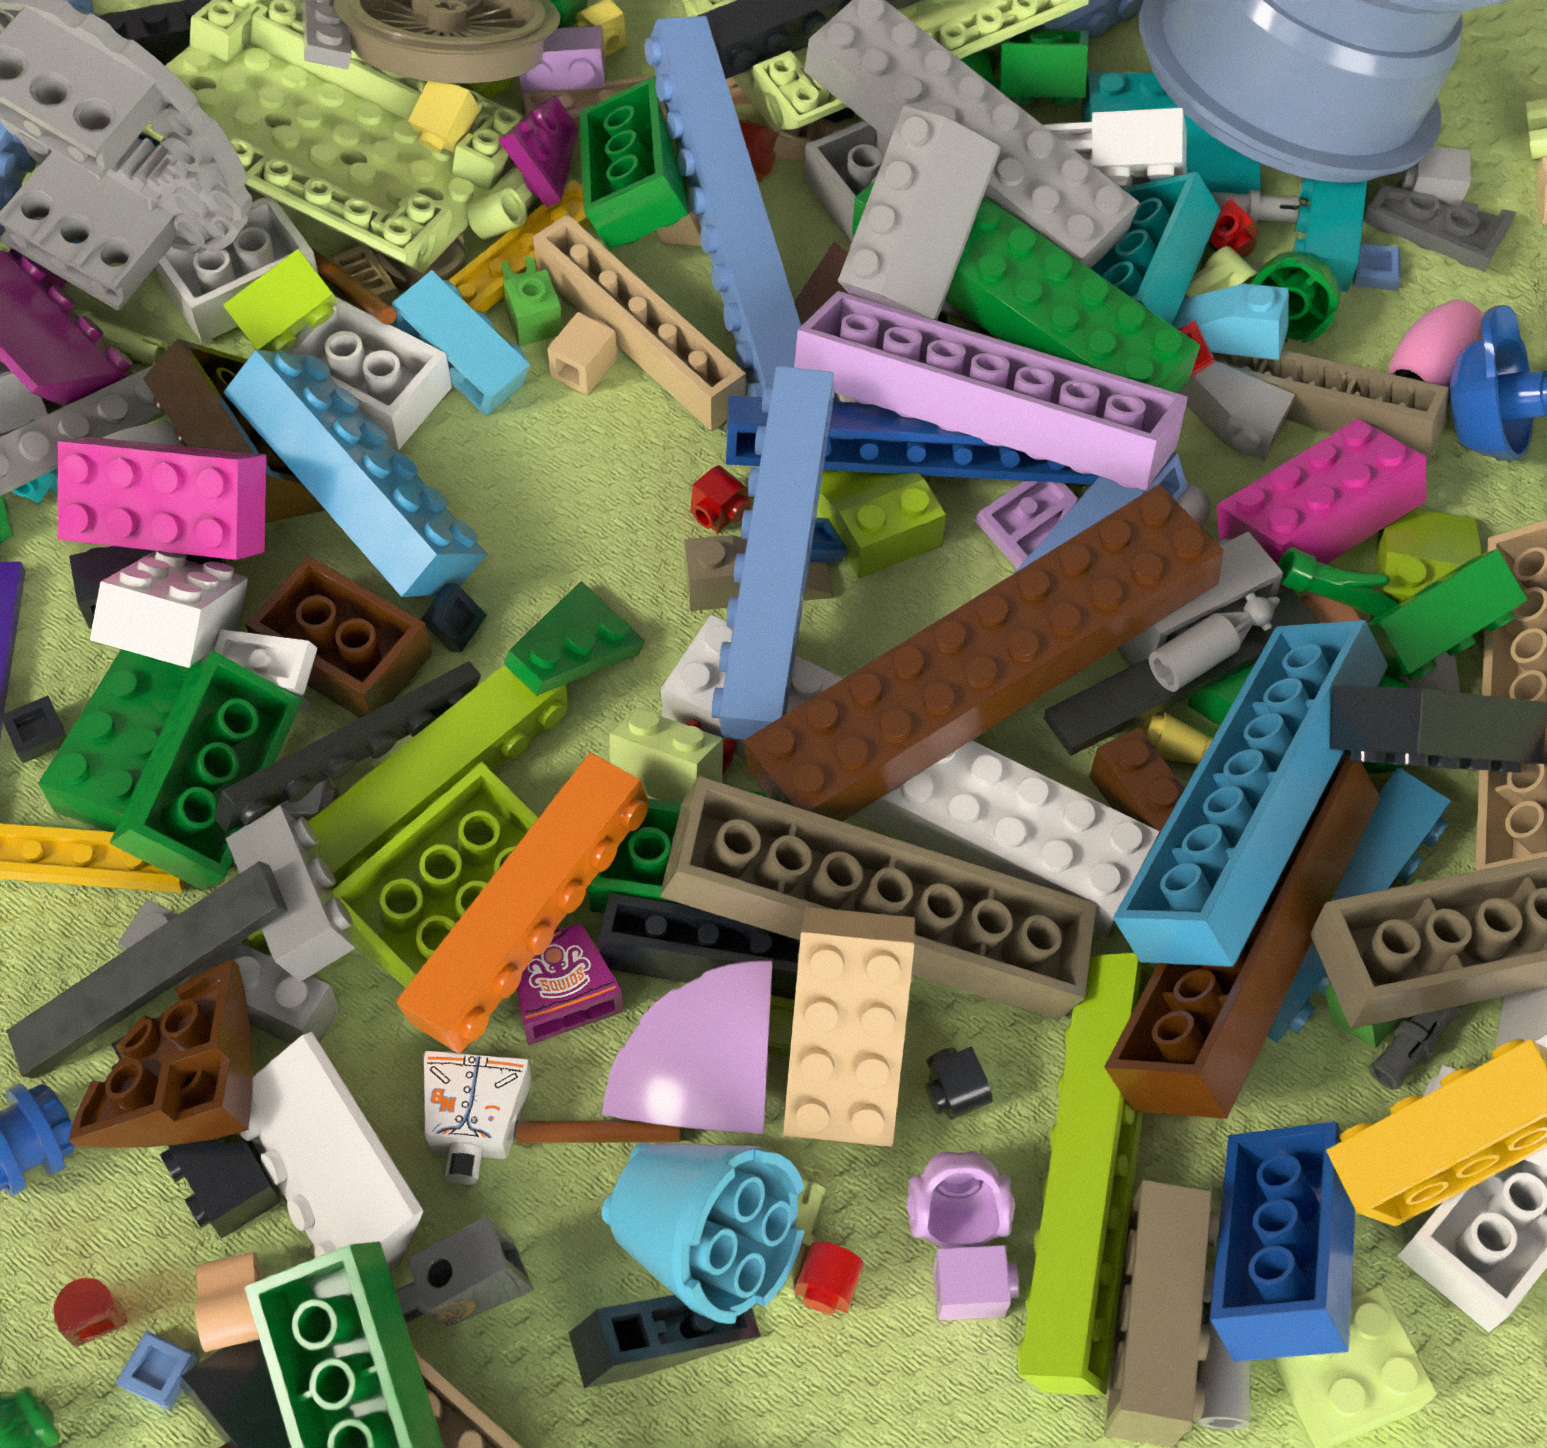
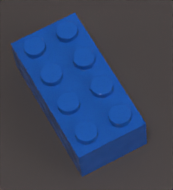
M1337 1121L1228 1135L1210 1320L1234 1362L1349 1352L1355 1208L1326 1151L1342 1142L1340 1139L1342 1131Z

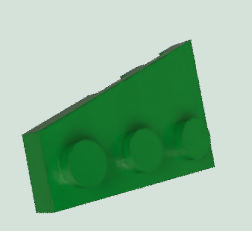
M580 581L509 650L504 665L538 696L639 655L645 640L588 586Z

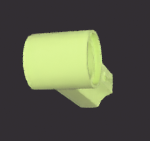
M517 166L508 170L484 198L472 202L468 207L470 226L476 235L482 239L488 240L523 225L527 219V210L538 199V195L533 194L528 189L524 176Z
M1225 246L1209 258L1203 270L1193 275L1183 299L1239 284H1252L1258 272L1233 248Z

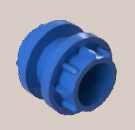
M19 1083L7 1089L6 1098L9 1106L0 1110V1191L5 1189L11 1197L26 1189L22 1173L41 1164L45 1172L51 1176L65 1168L63 1157L72 1153L75 1148L68 1141L72 1128L71 1120L53 1090L43 1084L27 1090L23 1084Z

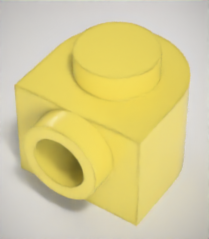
M601 0L576 14V24L573 27L602 26L605 57L628 45L624 13L611 0Z

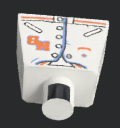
M425 1051V1137L430 1152L448 1155L445 1179L447 1181L460 1185L476 1184L479 1177L481 1158L505 1159L509 1155L516 1134V1124L521 1119L532 1084L528 1059Z

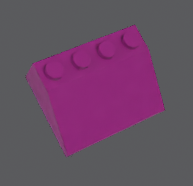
M1 250L0 360L32 394L67 406L133 375L129 370L133 365L131 360L119 349L112 345L108 347L100 339L104 333L92 320L84 315L79 317L71 309L75 305L73 299L62 289L55 285L51 287L43 279L47 273L38 263L26 256L20 259Z

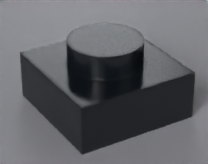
M449 583L444 585L420 620L426 623V627L450 652H462L487 617V614L458 583Z
M48 695L0 715L22 764L60 748L67 737Z

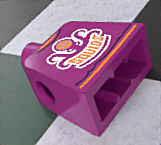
M580 924L560 930L557 926L549 947L542 954L535 955L522 972V978L517 987L521 1017L528 1045L624 1012L622 992L619 984L587 931Z

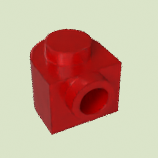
M1231 198L1220 207L1221 211L1208 239V243L1216 252L1225 246H1230L1244 259L1256 247L1258 229L1254 221Z
M722 466L713 467L692 485L690 512L700 525L707 529H713L716 533H719L731 521L737 523L742 520L744 510H749L751 507L748 486Z
M814 1241L809 1247L795 1285L796 1294L803 1297L802 1302L806 1306L816 1311L833 1314L835 1309L848 1313L863 1271L864 1262L858 1255L841 1246L823 1241Z

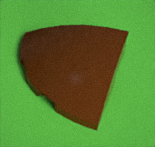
M231 959L198 974L176 989L179 1000L158 1018L154 1019L144 1015L133 1025L116 1045L121 1058L104 1082L93 1080L90 1083L74 1118L68 1141L74 1146L142 1148L193 1143L249 1130L253 1081L252 1044L246 995L238 963Z

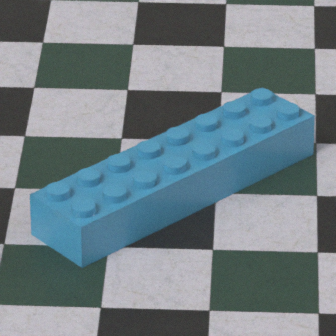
M1366 620L1276 626L1113 916V919L1140 962L1234 966L1344 750L1330 749L1334 686L1377 687L1388 667Z

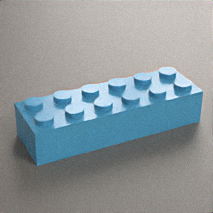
M255 350L223 392L401 597L437 596L445 584L458 583L461 586L487 556L486 551L477 542L478 536L469 525L454 517L446 508L448 503L444 496L421 480L416 474L418 472L416 465L403 454L397 453L387 441L388 434L377 423L368 420L357 408L359 406L358 400L332 380L329 376L330 370L323 361L310 354L302 356L289 354L284 351Z

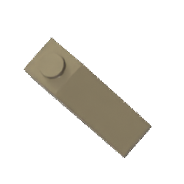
M734 535L685 539V573L690 611L728 608L729 598H738L740 583H734V567L737 553H746L747 540ZM810 562L804 601L832 598L828 562Z

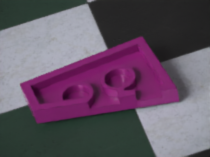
M556 95L542 101L498 139L522 172L528 189L533 194H537L546 207L562 201L579 130Z

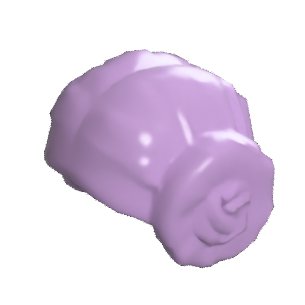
M946 1151L933 1156L926 1165L923 1175H915L908 1181L906 1210L909 1215L910 1233L915 1238H925L931 1243L944 1248L980 1247L998 1237L1010 1235L1015 1210V1199L1010 1192L1011 1178L1006 1174H999L996 1166L987 1156L976 1151L961 1153Z

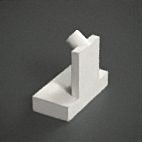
M220 629L214 648L215 652L303 699L299 710L309 712L311 702L304 698L303 695L316 655V646L305 640Z

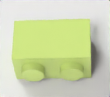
M635 708L609 732L610 763L639 778L645 794L663 801L683 803L699 776L722 783V737L639 708Z

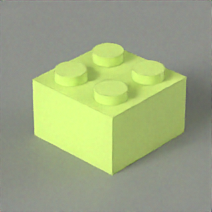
M1382 1286L1351 1298L1349 1352L1272 1358L1315 1448H1329L1415 1413L1437 1396Z

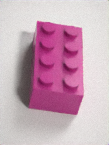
M1356 419L1216 504L1219 541L1223 539L1232 540L1249 532L1277 566L1283 554L1291 547L1315 556L1316 561L1327 564L1426 502V456L1364 421ZM1282 585L1279 586L1280 588H1282V589H1284V590L1288 589V588L1285 587V586H1282Z
M97 437L58 441V540L233 560L264 553L266 455Z

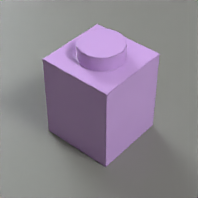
M1005 1245L937 1249L933 1271L938 1320L1006 1316L1011 1299L1018 1298L1019 1280L1016 1264H1007Z

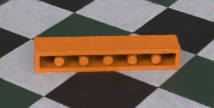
M589 752L396 1000V1003L410 1024L458 1054L463 1052L469 1042L476 1041L483 1034L488 1025L489 1016L503 998H508L515 992L520 984L522 972L535 955L542 954L549 947L554 936V930L566 914L574 912L580 906L584 899L586 888L597 873L605 871L611 865L619 844L629 831L636 830L644 821L649 802L639 778Z

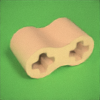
M255 1251L196 1265L198 1296L195 1301V1317L203 1350L208 1352L259 1339L245 1291V1286L262 1280V1273Z

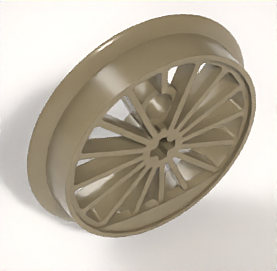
M334 0L336 14L348 25L351 49L360 59L392 74L432 82L482 83L504 80L524 74L541 62L545 38L551 35L560 23L559 11L549 0Z

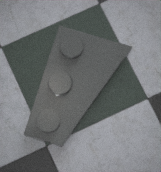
M1382 185L1368 207L1363 222L1373 225L1385 233H1392L1416 243L1423 249L1433 250L1457 260L1464 266L1473 267L1485 272L1517 212L1501 209L1498 216L1478 212V204L1462 201L1460 207L1439 204L1438 199L1434 195Z

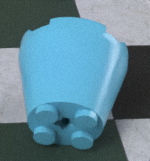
M643 1142L633 1149L629 1162L620 1174L613 1193L604 1201L602 1218L606 1224L611 1226L616 1242L691 1310L714 1321L730 1324L735 1323L736 1316L749 1310L756 1303L766 1306L787 1280L799 1254L805 1231L796 1227L798 1216L797 1195L804 1190V1185L799 1172L790 1160L761 1147L671 1143L652 1145Z

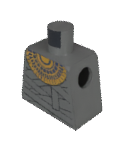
M487 1215L412 1256L409 1259V1266L415 1281L395 1291L405 1323L429 1313L446 1326H450L523 1296L534 1289L514 1239Z

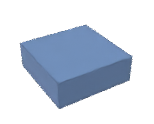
M1360 243L1359 260L1353 276V286L1397 291L1401 281L1400 247Z
M146 1330L116 1384L120 1388L170 1412L182 1391L179 1386L180 1376L195 1367L200 1358L195 1353Z

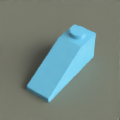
M1239 284L1183 299L1172 326L1179 329L1195 320L1210 351L1213 353L1279 360L1288 331V288Z

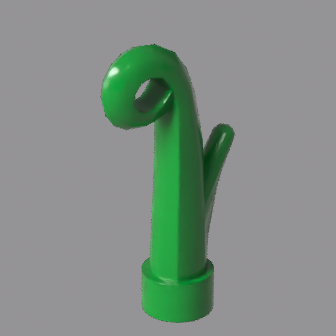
M1294 547L1289 548L1278 563V567L1283 571L1280 585L1297 592L1306 590L1374 616L1369 621L1398 604L1380 591L1370 587L1387 585L1390 580L1387 574L1355 572L1329 566L1316 561L1315 556Z

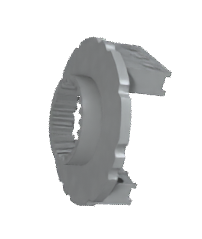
M0 0V121L10 134L17 137L24 144L26 152L40 165L0 211V224L5 226L6 229L0 237L1 242L120 311L171 247L189 252H199L203 247L214 252L224 249L233 243L249 222L246 214L252 208V196L244 187L248 178L232 144L215 119L209 117L200 108L196 96L167 67L134 40L123 38L109 23L92 13L83 14L65 0ZM150 121L154 124L151 127L152 130L164 137L157 148L150 139L145 138L142 141L138 138ZM35 217H44L40 220H31ZM74 240H83L81 243H70ZM113 263H122V264H124V265L119 266V267H111V266H109L110 264H113Z

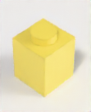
M427 81L408 123L418 135L417 141L424 147L437 153H441L442 149L455 153L456 145L469 133L480 107L467 89L452 83Z

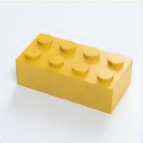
M1515 1039L1506 1042L1491 1053L1493 1059L1474 1070L1471 1067L1455 1070L1441 1079L1440 1085L1442 1087L1423 1098L1421 1095L1404 1098L1391 1106L1389 1109L1390 1116L1373 1125L1370 1122H1365L1344 1131L1340 1135L1342 1142L1326 1151L1356 1212L1381 1222L1398 1226L1547 1147V1048L1533 1039L1527 1041Z

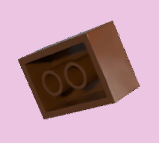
M309 555L302 560L245 624L248 633L305 640L316 646L317 651L307 686L360 718L392 702L432 655L425 622Z

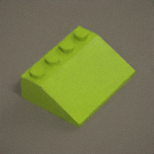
M483 762L479 763L332 890L334 897L341 900L352 918L353 925L348 927V931L353 943L406 988L537 821L538 817Z

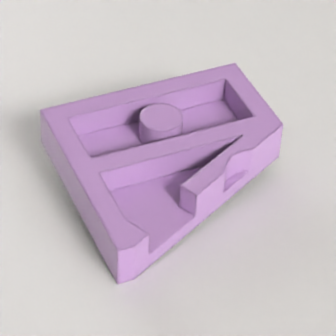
M1023 481L978 512L975 522L1015 568L1018 569L1027 559L1028 555L1038 547L1055 525L1076 504L1078 498L1065 483Z

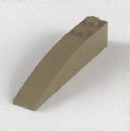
M1287 350L1281 351L1279 360L1211 352L1215 361L1295 394L1287 419L1333 434L1354 420L1360 419L1426 457L1431 458L1446 425L1449 387Z

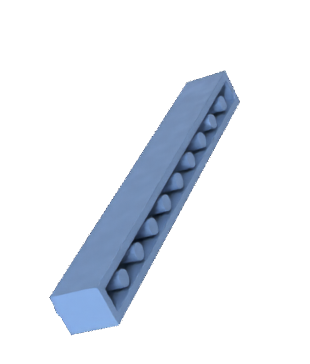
M707 17L656 19L651 37L647 38L645 42L646 60L649 65H653L655 70L657 97L660 102H664L666 107L668 134L671 139H675L677 144L679 171L682 176H686L688 181L690 209L699 218L701 246L703 251L710 255L713 266V286L717 292L721 293L724 303V323L726 329L732 331L734 336L736 364L746 373L748 383L747 396L763 397L765 384L773 385L776 366L794 368L797 331L801 327L800 319Z

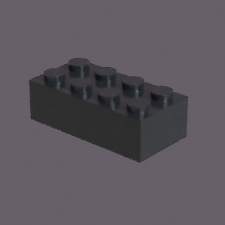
M1334 686L1330 749L1350 750L1351 761L1521 773L1522 763L1543 764L1547 702L1423 688Z

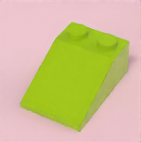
M297 249L224 303L223 306L257 350L285 352L296 343L295 335L305 327L310 325L312 328H316L326 322L335 312L332 307L339 303V301L302 252Z
M823 470L818 511L822 518L829 519L846 545L848 552L845 558L858 579L942 547L946 513L925 479L917 472L891 474Z
M1415 508L1378 531L1374 573L1387 574L1390 580L1385 586H1373V588L1399 604L1473 557L1481 555L1477 520L1470 517Z

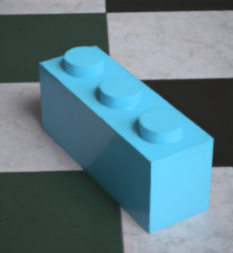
M431 270L392 302V307L396 310L397 317L390 325L445 352L451 384L486 417L524 384L530 364L527 362L523 351L516 344L506 342L494 330V326L489 318L480 311L475 312L462 299L460 292L450 281L442 280Z

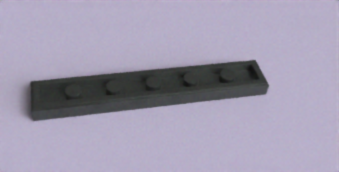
M1287 589L1275 595L1279 598L1280 602L1274 609V614L1270 621L1272 624L1270 629L1263 631L1261 626L1252 625L1238 652L1179 690L1172 692L1164 688L1153 675L1149 665V658L1045 709L1043 718L1069 755L1072 756L1255 664L1276 626L1317 624L1320 622L1296 592L1292 589Z
M261 861L256 862L7 1029L6 1031L21 1076L35 1079L288 911L270 865Z

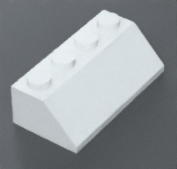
M313 1032L304 1034L253 1076L249 1130L239 1133L246 1141L251 1140L261 1156L260 1162L264 1175L270 1184L279 1186L288 1201L287 1209L294 1226L300 1231L305 1230L313 1243L315 1258L349 1244L380 1241L388 1268L391 1270L401 1265L423 1214V1209Z

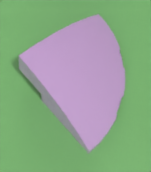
M751 960L709 969L701 977L688 982L678 989H671L658 999L641 1016L638 1026L629 1036L626 1044L620 1048L616 1056L604 1094L602 1115L668 1126L763 1134L772 960Z

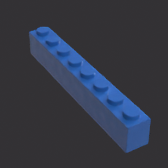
M728 396L726 465L760 466L761 455L755 454L756 432L758 425L766 426L768 414L762 413V397ZM833 402L823 470L891 474L917 472L920 475L1077 484H1093L1099 478V476L1094 474L1078 473L1069 466L1047 459H1034L1025 452L1003 445L987 444L981 438L959 431H946L937 424L918 418L902 417L895 411L877 405L857 402Z

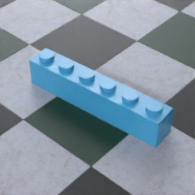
M1398 767L1378 794L1380 800L1332 901L1390 889L1397 879L1406 884L1423 860V858L1415 853L1423 843L1432 848L1449 823L1441 817L1451 800ZM1313 940L1267 1034V1037L1277 1044L1288 1029L1298 1034L1315 1010V1007L1309 1004L1308 1001L1316 990L1326 995L1325 988L1330 983V979Z

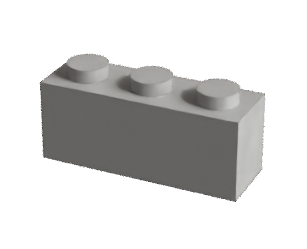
M279 805L226 838L239 873H242L258 861L270 865L288 911L261 929L272 957L278 965L301 982L356 948L348 931V927L353 925L352 918L345 905L339 898L334 897L330 887L336 884L334 875L326 862L321 857H317L313 847L319 844V840L305 818L300 817L296 820Z

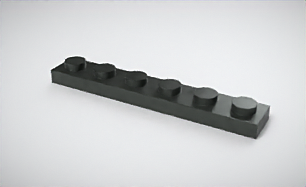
M468 661L222 790L214 815L215 820L228 833L243 824L245 826L285 801L289 803L300 801L312 791L315 785L328 778L335 781L344 777L354 768L356 763L369 756L373 759L383 756L392 749L398 740L408 735L416 736L476 688L481 674Z

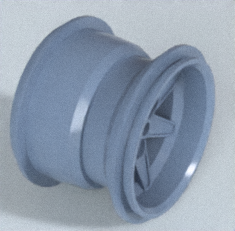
M1143 0L1139 13V30L1143 45L1147 51L1149 63L1162 88L1179 108H1183V112L1211 136L1237 152L1277 170L1314 180L1350 183L1372 180L1401 172L1420 162L1429 153L1438 138L1441 127V111L1437 96L1459 54L1462 43L1463 11L1476 9L1481 6L1502 4L1511 0Z

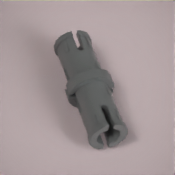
M1455 1006L1414 1015L1409 1022H1401L1394 1031L1395 1039L1377 1060L1369 1066V1071L1374 1079L1388 1089H1398L1401 1082L1421 1059L1426 1060L1430 1058L1435 1052V1042L1450 1024L1460 1016V1007Z

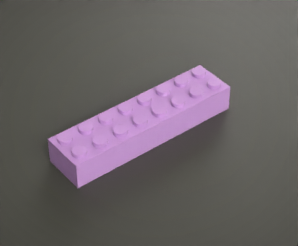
M837 291L797 331L794 368L834 372V392L851 397L861 404H873L895 411L902 417L918 418L937 424L946 431H959L981 438L990 445H1003L1019 450L1034 459H1047L1071 467L1078 473L1101 476L1116 481L1119 485L1126 488H1138L1146 491L1178 445L1188 396Z

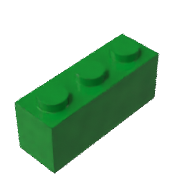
M1495 549L1473 557L1367 624L1388 664L1384 674L1393 678L1407 675L1411 681L1436 668L1437 665L1433 659L1447 651L1448 655L1452 656L1473 645L1476 642L1473 634L1486 627L1487 631L1490 632L1513 620L1515 616L1511 610L1528 599L1500 551Z

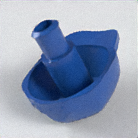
M1498 305L1488 309L1482 317L1483 339L1469 344L1459 352L1450 379L1449 406L1455 433L1463 446L1482 456L1492 457L1497 461L1507 460L1510 462L1511 460L1521 459L1526 455L1531 441L1534 418L1547 416V371L1545 369L1530 371L1527 351L1520 336L1516 314L1511 307Z

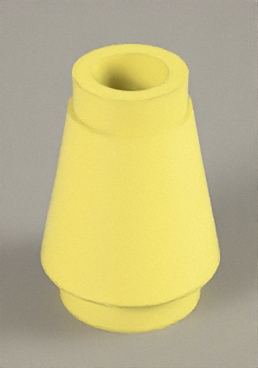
M1166 711L1146 718L1141 728L1161 757L1168 761L1199 764L1213 740V737L1207 736V734Z

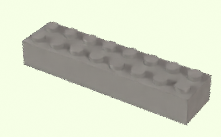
M852 0L809 38L804 72L888 140H891L904 105L948 117L999 145L1001 151L984 196L1089 269L1128 232L1140 202L887 1Z

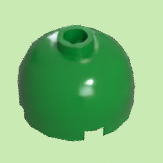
M1296 250L1281 253L1263 265L1252 282V285L1288 288V331L1285 343L1288 342L1287 337L1294 340L1303 339L1302 343L1314 340L1326 332L1338 312L1341 295L1338 276L1327 261L1313 253Z

